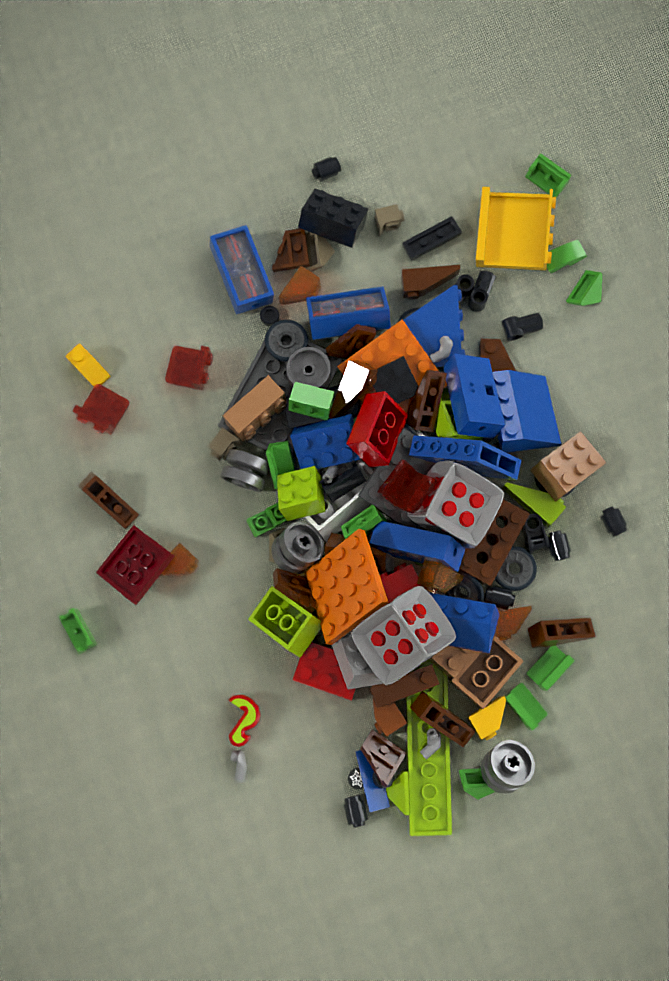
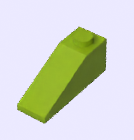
M508 482L502 487V490L529 513L539 515L543 525L547 528L552 525L566 508L561 498L555 502L550 494Z

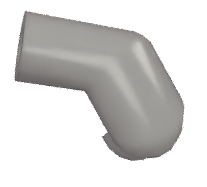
M336 465L322 468L321 472L324 474L323 481L326 483L333 481L338 473Z
M430 728L427 731V746L420 751L426 760L441 746V734L438 730Z
M233 750L231 761L237 762L235 781L244 782L247 770L245 754L241 750Z

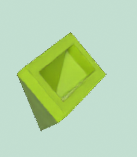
M403 770L394 779L392 785L386 788L388 798L402 813L409 815L408 771Z

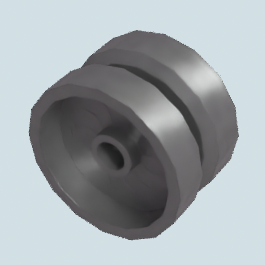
M303 347L296 350L289 357L287 376L291 388L293 389L295 382L323 389L328 387L331 380L330 362L321 350L314 347Z
M230 449L226 460L232 466H224L220 477L241 488L261 492L265 481L260 476L268 474L270 470L268 462L255 455Z
M295 522L289 525L273 541L271 546L272 557L279 568L294 574L304 573L322 557L324 551V542L319 532L311 525L303 522Z
M514 740L500 742L484 756L481 762L483 780L488 787L502 794L515 792L531 780L535 770V762L531 752L526 746Z

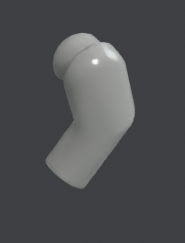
M448 336L441 337L439 340L441 344L439 351L429 355L434 364L450 355L453 342Z

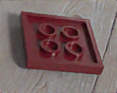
M133 525L96 573L129 601L137 605L175 556Z

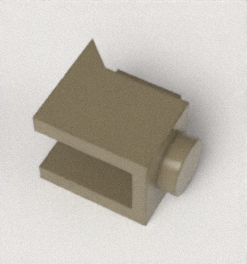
M397 204L375 209L376 215L374 218L379 236L384 231L388 232L399 229L401 222L405 221L403 211H399Z
M222 427L208 447L212 451L210 454L218 461L223 459L225 461L230 449L236 450L237 446H242L243 444L237 437Z

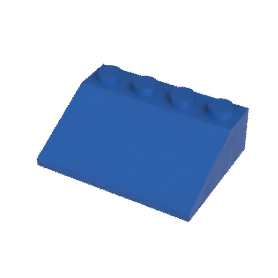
M512 370L493 372L505 426L497 434L500 450L507 453L561 446L546 376Z

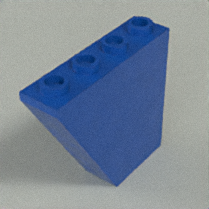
M458 285L451 286L403 320L428 356L439 351L441 345L439 340L441 337L448 336L452 340L453 346L450 355L435 363L436 367H444L453 354L465 355V350L461 349V341H464V331L460 329V321H463L462 309H459L458 301L462 300L461 289H458Z
M413 435L409 453L412 457L433 463L447 460L453 461L483 477L511 480L518 479L522 461L481 440Z

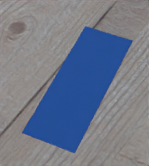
M361 750L355 751L369 812L389 808L386 788H379L374 784V770Z

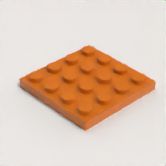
M403 319L337 366L344 375L349 360L360 361L377 369L404 356L418 387L427 370L438 371ZM372 386L366 394L376 393L374 387ZM366 394L361 398L362 402H364ZM413 397L398 403L406 414H408Z
M356 530L305 572L312 596L315 599L316 611L321 621L320 625L326 644L333 645L356 628L362 621L389 603L365 530Z

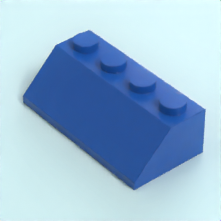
M429 593L446 615L455 631L456 639L448 646L490 653L500 615L495 604Z

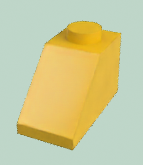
M80 343L65 356L96 390L111 377Z
M504 696L496 698L488 703L484 709L480 708L467 716L479 739L485 738L487 741L497 735L495 731L500 729L506 703Z

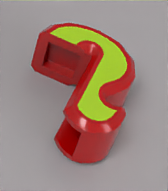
M242 694L233 695L228 699L244 711V714L228 735L230 743L237 747L248 743L251 735L246 734V731L254 728L261 718L259 705L249 696Z

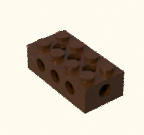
M503 499L491 526L481 542L475 548H465L459 570L477 578L482 585L486 587L491 586L530 514ZM497 518H500V519L503 520V522H504V527H503V528H500V527L497 526V524H496V519H497ZM487 536L494 538L495 543L493 546L486 542ZM478 553L485 557L483 564L479 563L476 559Z

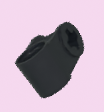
M530 514L522 527L527 551L533 554V551L549 550V540L541 517L537 514ZM531 518L535 520V529H531L528 527V519Z

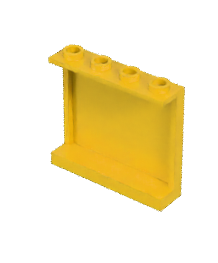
M482 187L476 267L527 270L547 269V264H551L552 252H548V245L553 244V233L549 232L550 227H554L555 215H551V209H555L556 197H552L553 189H550V194L490 192V187Z

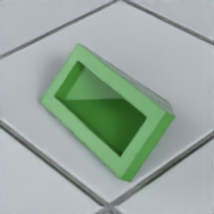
M586 270L566 302L580 306L601 302L602 273Z
M481 768L459 770L464 791L477 800L495 792L483 780Z

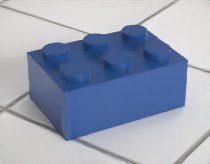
M352 414L329 419L328 421L325 420L294 427L290 437L301 469L312 466L320 469L353 460H360V457L346 444L354 426Z

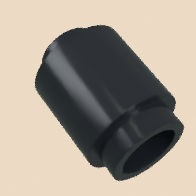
M328 157L313 164L314 168L311 169L316 180L319 179L320 182L338 175V172H341V166L337 157Z
M611 506L602 511L604 515L600 516L608 533H611L613 537L628 530L626 528L627 523L619 508L614 509Z
M561 530L549 533V551L551 557H554V561L570 558L571 549L566 533L562 534Z
M496 586L486 588L484 603L495 604L497 608L508 610L509 606L513 607L515 595L512 594V590Z
M360 795L345 798L343 806L348 825H353V828L364 826L365 821L368 820L364 799H361Z

